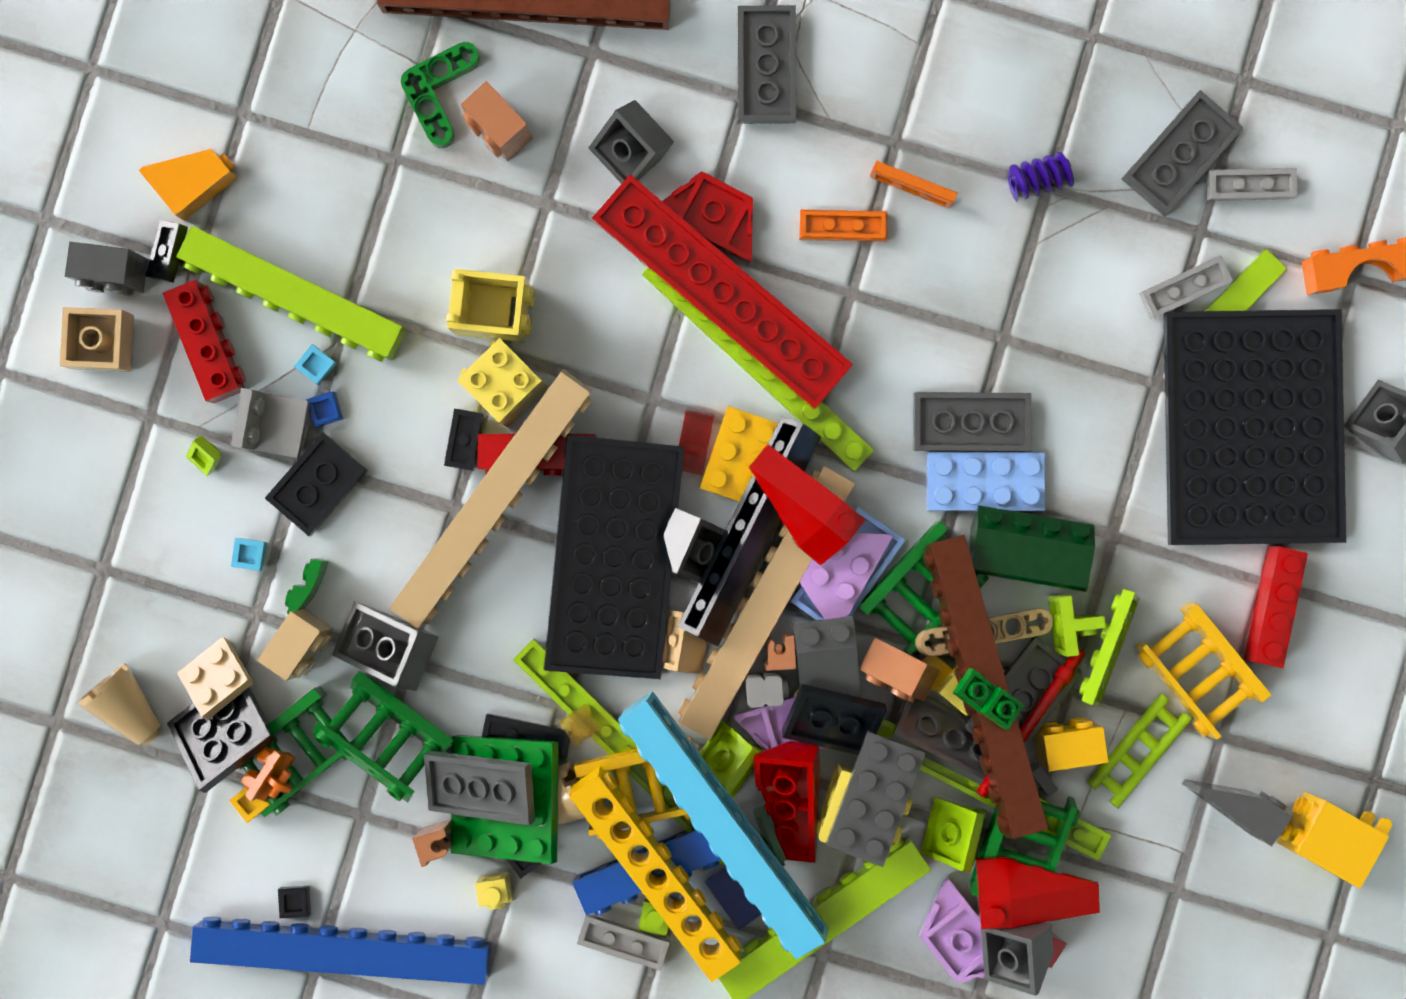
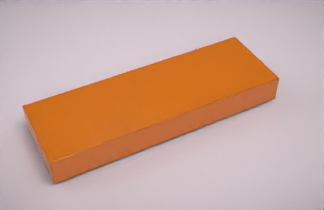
M877 160L870 174L872 179L945 208H950L957 196L955 191Z
M800 209L799 240L886 242L887 211Z

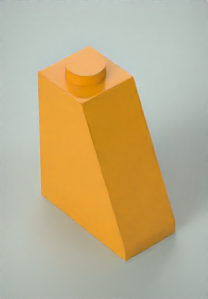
M213 149L147 165L139 170L171 211L184 221L238 178L232 171L235 165L224 152L219 155Z

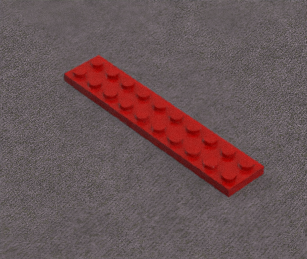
M631 174L592 217V221L812 409H816L852 367L853 364Z

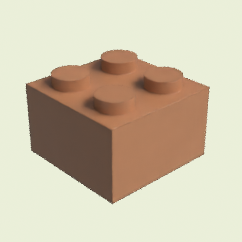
M487 81L460 104L465 112L462 117L467 122L466 125L477 137L481 134L483 135L482 139L485 141L486 146L497 158L502 155L509 161L533 139L527 123Z
M874 638L859 670L867 673L865 677L867 681L887 690L891 686L893 687L891 690L892 694L914 703L915 699L925 701L940 671L877 638Z

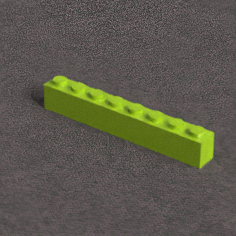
M192 225L176 256L185 262L184 268L198 275L203 270L211 274L209 280L223 287L230 283L237 287L236 293L252 300L254 295L264 300L261 305L278 312L279 308L285 309L290 312L288 318L303 325L308 320L316 324L315 331L328 337L333 332L342 337L341 343L355 350L360 345L368 349L366 355L380 362L383 361L384 357L393 361L407 332V329Z
M908 836L904 839L900 837L898 844L893 843L883 867L864 861V867L856 872L853 870L847 872L839 879L840 883L832 889L826 887L815 895L816 900L810 904L829 928L824 944L795 959L790 951L787 952L782 947L779 936L773 928H768V933L759 940L757 937H754L745 943L742 947L744 950L740 952L741 963L718 978L731 998L748 999L932 871Z

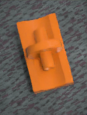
M272 747L262 749L257 755V760L264 765L260 773L250 769L241 779V783L248 790L245 796L251 801L258 799L267 802L270 797L276 799L280 791L287 794L290 793L293 786L287 780L292 773L288 769L296 757L290 752L278 751Z

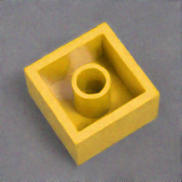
M1086 717L1068 719V724H1057V721L1045 722L1033 737L1037 764L1049 772L1109 763L1104 729L1102 726L1094 723L1093 720H1086Z

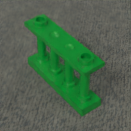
M940 521L933 523L858 606L867 615L871 611L874 614L878 613L909 642L903 649L909 655H912L914 652L920 653L915 645V639L918 634L886 605L887 601L884 597L891 590L894 593L899 592L929 620L928 624L921 631L938 627L941 624L939 612L937 613L905 583L907 580L904 578L912 569L913 571L918 570L928 581H933L930 569L927 570L924 565L922 554L925 552V546L946 539L943 534L948 528ZM976 574L979 588H981L988 581L989 577ZM929 640L925 641V646L929 644Z
M358 671L350 685V689L353 690L352 697L328 726L317 721L314 725L313 734L316 735V741L326 748L331 746L386 786L388 794L398 801L403 799L408 803L415 792L408 786L424 767V754L429 751L446 753L454 740L368 676ZM368 701L376 707V713L350 744L337 735V732L362 702ZM391 718L400 725V730L374 762L363 754L361 750L383 722ZM416 736L424 742V747L402 776L397 779L386 771L385 767L407 739Z
M321 686L313 688L269 723L275 736L282 730L285 733L289 732L317 768L303 779L291 764L288 769L292 773L289 781L294 787L290 793H285L281 797L279 794L276 799L270 797L268 802L271 805L261 812L264 817L272 812L276 816L290 806L287 800L340 758H343L345 761L348 760L339 752L326 760L298 725L301 722L297 718L305 712L309 715L312 714L317 721H320L325 726H328L332 721L321 707L323 705L321 699L327 695ZM340 730L337 732V735L350 744L355 740L353 739L349 742ZM277 739L266 746L281 751L276 744ZM253 757L239 767L240 770L243 769L245 772L251 769L260 773V770L253 762Z
M1068 796L1064 808L1041 801L1044 815L1060 819L1054 835L1040 831L1022 836L1023 838L1050 846L1045 861L1003 848L1001 842L1005 834L1000 832L997 825L996 816L999 815L997 806L994 808L977 858L1008 857L1016 859L1017 862L1029 866L1037 865L1043 867L1044 870L1055 872L1071 826L1075 827L1079 819L1080 810L1077 809L1074 798ZM975 863L969 880L970 893L978 896L977 866Z

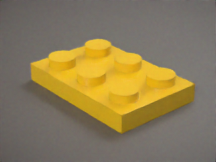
M728 406L699 489L739 502L753 475L748 467L766 444L769 443L778 423Z

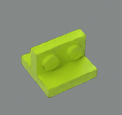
M1063 594L1047 595L1049 613L1053 618L1051 629L1054 651L1066 657L1078 656L1076 634H1079V636L1096 635L1097 629L1106 628L1105 617L1091 613L1074 615L1072 596Z
M722 720L711 739L707 741L699 754L733 799L754 770L755 754L765 750L742 736L731 725Z
M934 797L920 854L960 871L971 872L977 855V848L987 810Z

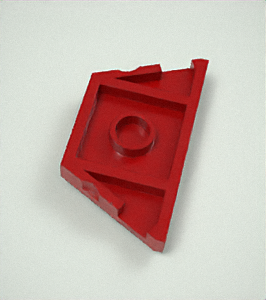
M701 171L691 178L688 183L674 190L670 196L662 201L710 243L748 263L751 262L753 197Z

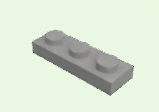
M1297 168L1209 170L1206 172L1207 201L1287 200L1298 197Z
M1220 255L1142 291L1139 295L1150 318L1154 319L1233 282Z
M591 914L585 916L577 941L578 945L661 971L670 943L669 939Z

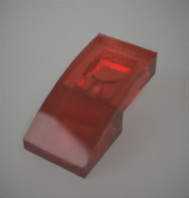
M691 410L685 411L679 446H684L682 471L703 475L714 415Z

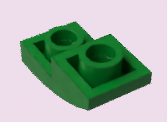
M313 558L310 559V563H306L303 570V580L306 581L305 585H293L292 590L289 589L285 599V606L288 607L287 614L290 611L305 609L323 581L328 560Z
M971 668L967 670L953 691L954 695L1004 730H1009L1024 707L1021 702L1003 688L996 687L979 672Z

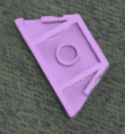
M855 533L843 548L821 566L814 560L810 562L799 583L823 619L848 617L893 536L889 534Z
M795 696L784 699L782 706L768 707L764 705V707L735 714L734 718L764 750L794 741L783 738L782 729L794 703ZM819 746V750H820V751L825 750V749H828V748H824V747H820V746Z
M946 877L918 935L956 984L971 981L976 977L985 978L980 918L949 878Z

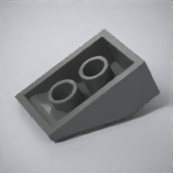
M354 601L332 656L395 687L417 691L438 636L424 629H417L410 623Z
M853 616L792 623L799 688L801 684L861 698Z
M1185 779L1182 782V785L1248 834L1271 847L1293 818L1284 811L1287 807L1285 804L1262 791L1258 795L1249 790Z

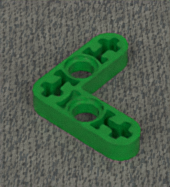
M469 42L459 43L407 69L401 76V86L428 139L437 148L450 146L454 141L455 134L433 90L477 68L480 56L477 48ZM463 51H467L468 54L474 53L470 56V62L466 63L464 59L460 60ZM453 57L458 69L454 70L448 58ZM440 62L448 65V72L443 77H437L433 74V67ZM415 77L417 80H420L418 84L424 94L418 96L413 86L408 87L411 84L410 78ZM426 101H431L436 106L434 113L429 116L420 113V106ZM437 120L443 131L448 130L445 133L446 138L444 140H440L439 137L434 138L437 135V131L432 122Z

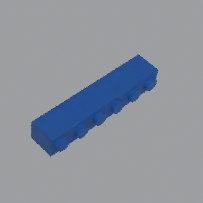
M692 827V832L690 833L685 830L658 842H663L668 847L672 855L671 860L676 866L681 865L689 877L692 876V871L701 867L703 871L712 869L719 865L718 860H721L720 857H716L712 853L709 842L704 835L698 833L694 827ZM644 847L635 852L643 854L646 853L648 849ZM617 859L577 875L572 882L586 915L593 912L596 916L606 913L612 909V904L620 901L622 904L630 903L636 900L638 894L642 892ZM655 869L651 871V873L657 877H661L666 874L661 869Z

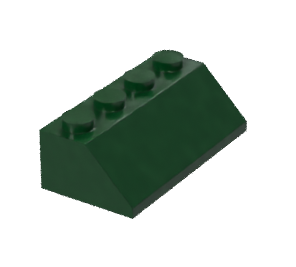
M978 505L970 527V556L976 574L1083 592L1087 591L1095 551V528L1093 524Z

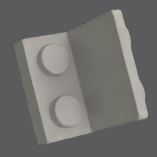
M241 388L231 446L299 458L310 402Z

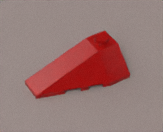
M766 444L748 467L766 497L773 504L778 517L789 530L796 546L820 566L843 548L865 522V519L848 504L769 444Z
M789 741L755 754V784L758 791H761L767 814H770L776 827L775 834L786 860L815 863L820 750L819 746Z
M1008 857L976 858L978 908L981 929L1015 928L1100 913L1098 882L1066 873L1058 874L1044 870L1043 867L1037 865L1029 866Z

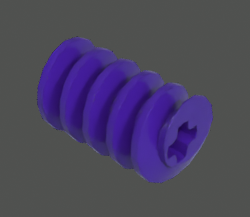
M1061 152L1055 153L1053 158L1050 155H1046L1042 161L1035 158L1032 160L1031 165L1029 162L1024 161L1020 164V168L1013 164L1008 170V183L1011 194L1016 202L1020 192L1026 200L1029 198V190L1031 189L1036 196H1040V187L1042 186L1047 193H1051L1053 183H1055L1058 190H1062L1064 180H1066L1069 187L1074 186L1071 164Z

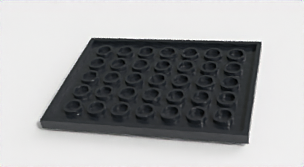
M1342 309L1164 313L1168 545L1346 543Z

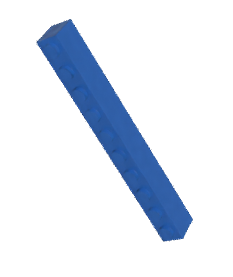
M204 917L192 929L190 963L485 985L489 978L491 942H485L484 938L477 936L467 937L466 940L455 939L454 935L440 934L437 938L426 937V934L422 932H410L408 936L396 935L397 932L394 930H380L379 933H367L365 928H350L349 931H339L337 926L332 925L313 929L304 923L291 924V927L280 926V923L276 921H264L262 925L250 924L251 921L248 919H234L232 922H221L220 917Z

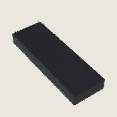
M487 713L482 737L558 742V759L566 760L573 730Z

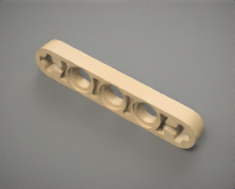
M1029 609L988 617L995 644L1044 635L1053 626L1052 615L1045 609ZM1011 618L1018 625L1014 635L1008 634L1005 629L1006 622ZM1037 618H1042L1043 623L1039 624V626H1026L1025 622L1036 620ZM940 626L921 631L915 639L917 650L926 656L949 653L947 648V639H949L947 627ZM929 636L930 638H943L944 643L933 644L932 647L925 646V641L929 640Z

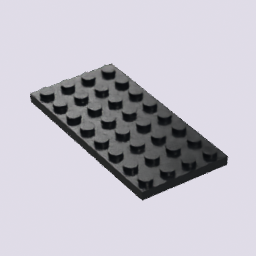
M575 435L566 436L544 671L661 679L672 574L664 532L675 508L678 509L684 446Z

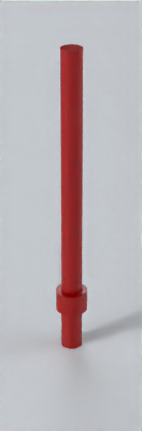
M1078 649V656H1070L1064 666L1060 665L1053 675L1055 677L1020 727L1024 743L1064 685H1069L1075 674L1073 672L1085 657V653ZM988 775L976 790V793L985 799L989 795L988 786H991Z

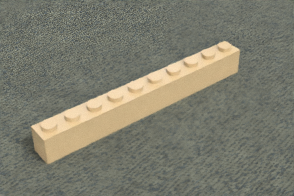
M564 369L560 372L389 607L391 611L417 629L423 622L426 624L431 622L439 611L434 608L439 599H442L444 602L455 589L451 585L455 577L459 576L461 579L472 566L468 562L469 558L473 553L480 555L489 542L485 539V536L491 529L496 532L506 519L502 515L507 506L513 509L521 499L523 494L519 490L526 482L531 485L540 473V470L536 467L542 458L548 462L558 448L553 443L559 435L565 438L573 428L575 423L571 421L572 417L577 411L583 414L592 402V399L588 397L592 391L589 387Z
M825 466L822 467L821 471L815 469L811 475L812 478L844 502L855 483ZM785 524L778 534L782 537L778 547L776 548L772 545L764 558V561L768 563L763 573L757 571L749 585L754 588L749 598L742 597L736 610L739 615L734 624L730 622L723 636L725 639L720 649L714 647L706 661L710 664V667L704 675L700 672L692 685V688L696 690L691 700L685 698L677 712L681 715L679 723L709 740L812 561L808 555L796 546Z

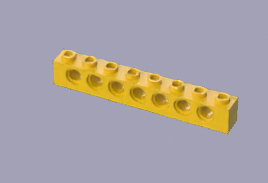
M599 766L571 786L570 799L712 983L741 963L740 950H742L740 942L733 934L728 935L723 928L724 922L716 911L711 912L709 910L703 893L698 888L693 889L688 882L689 876L681 865L676 866L674 864L668 847L663 842L658 843L653 836L654 830L646 819L641 820L635 812L636 806L627 795L623 797L617 789L618 783L615 777L610 772L605 773L601 766ZM606 798L613 804L610 807H602L597 801ZM619 822H625L630 825V828L623 831L619 830L615 825ZM641 845L646 847L648 851L639 854L633 848ZM655 869H661L666 874L661 877L654 876L651 873V871ZM673 892H678L683 897L675 900L670 898L669 895ZM695 915L700 920L698 922H690L686 918ZM712 938L717 940L718 943L708 945L704 941Z

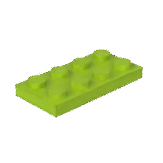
M1123 589L1122 594H1116L1111 606V611H1114L1111 623L1106 621V628L1102 629L1100 638L1104 642L1101 650L1096 649L1090 661L1093 671L1090 678H1084L1080 687L1079 694L1083 695L1081 700L1097 707L1101 704L1140 598L1134 592Z

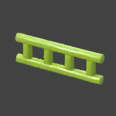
M1161 693L1108 756L1109 763L1101 764L1087 781V784L1094 790L1102 784L1111 791L1114 796L1109 802L1117 809L1120 808L1192 720L1184 712L1176 718L1164 708L1170 700ZM1156 717L1170 727L1160 740H1157L1146 730ZM1138 739L1151 749L1141 763L1128 753L1129 749ZM1119 762L1123 763L1133 772L1123 785H1120L1109 775Z

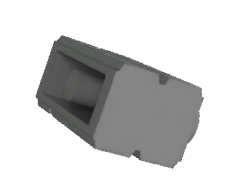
M777 671L764 672L763 675L759 672L746 675V701L750 708L764 707L765 704L768 707L782 706V703H784L783 698H789L788 681L786 677L781 678Z

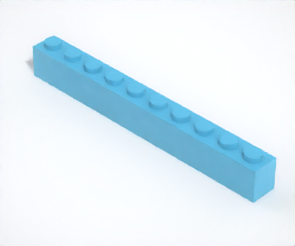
M653 691L626 708L618 719L622 732L628 738L631 737L638 746V752L642 759L646 762L649 761L655 769L659 782L664 786L667 785L673 794L677 806L682 810L684 809L690 816L694 829L704 835L709 842L712 853L722 859L730 877L734 881H738L744 889L747 900L757 906L762 913L765 924L769 928H773L777 933L782 947L787 952L790 951L795 959H798L824 944L829 929L655 693Z

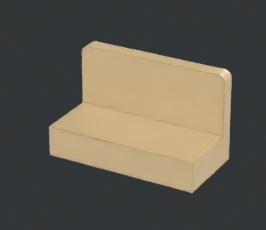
M668 609L662 668L676 672L702 673L707 641L677 627L684 612Z

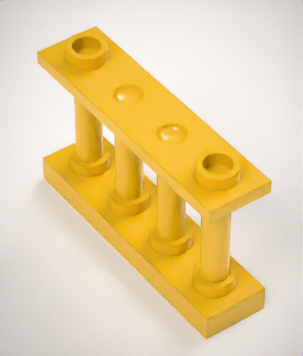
M1188 602L1179 609L1184 615L1182 618L1183 622L1151 648L1147 644L1137 643L1135 647L1140 652L1137 657L1148 669L1150 667L1154 669L1194 718L1193 726L1203 737L1208 736L1217 740L1221 735L1215 729V724L1246 699H1253L1263 703L1271 694L1199 605ZM1197 631L1203 638L1201 645L1168 671L1158 657L1187 633ZM1209 653L1212 655L1215 653L1222 661L1219 664L1220 668L1187 694L1176 680ZM1234 676L1240 683L1238 686L1239 690L1205 716L1195 703L1225 678Z
M638 748L579 761L574 765L576 778L585 777L599 766H601L604 772L613 770V774H617L621 794L623 797L625 795L629 796L635 804L628 771L631 770V765L641 763L642 768H646L655 811L637 814L641 820L646 819L649 823L682 815L684 819H691L687 812L678 806L666 808L662 786L656 776V771L649 761L646 762L642 759ZM604 798L597 801L600 806L606 807ZM619 822L615 825L619 830L630 827L625 822ZM590 825L588 829L589 836L597 835V838L601 839Z

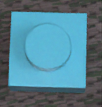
M311 344L294 367L316 385H320L337 362L314 344Z
M235 538L231 567L263 571L267 542Z

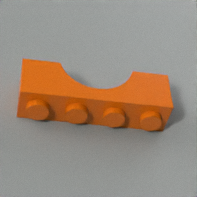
M1406 237L1397 239V244L1387 245V240L1369 243V248L1358 249V245H1350L1339 248L1340 252L1330 254L1329 249L1311 252L1310 258L1301 261L1307 295L1333 292L1346 287L1351 272L1359 264H1370L1382 269L1392 283L1406 281Z

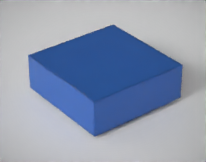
M332 391L306 399L310 402L309 413L314 428L344 420L336 392Z

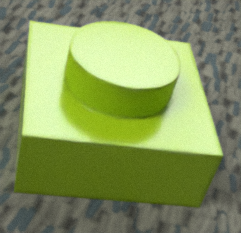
M200 435L193 440L186 458L208 476L215 471L223 454L218 451L214 444L208 442Z
M644 899L638 930L667 936L668 925L649 900Z

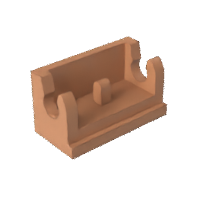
M783 633V648L780 644H777L776 651L774 650L775 644L772 638L769 637L767 639V660H764L766 671L796 669L795 641L792 633Z
M451 819L422 828L412 838L421 867L427 866L430 861L439 859L447 854L448 848L451 847V840L445 842L444 837L447 836L446 831L451 829Z

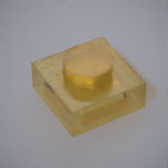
M584 704L559 722L575 746L601 729Z

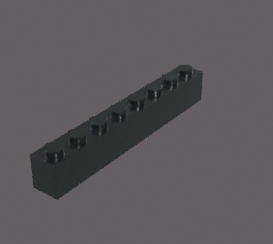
M781 416L768 444L805 471L821 436L804 423ZM753 475L677 626L717 647L780 522L776 509L769 498L766 497Z

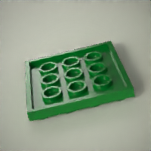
M467 735L452 736L454 740L452 743L453 754L531 763L535 822L530 825L451 814V853L546 864L556 863L558 840V742Z

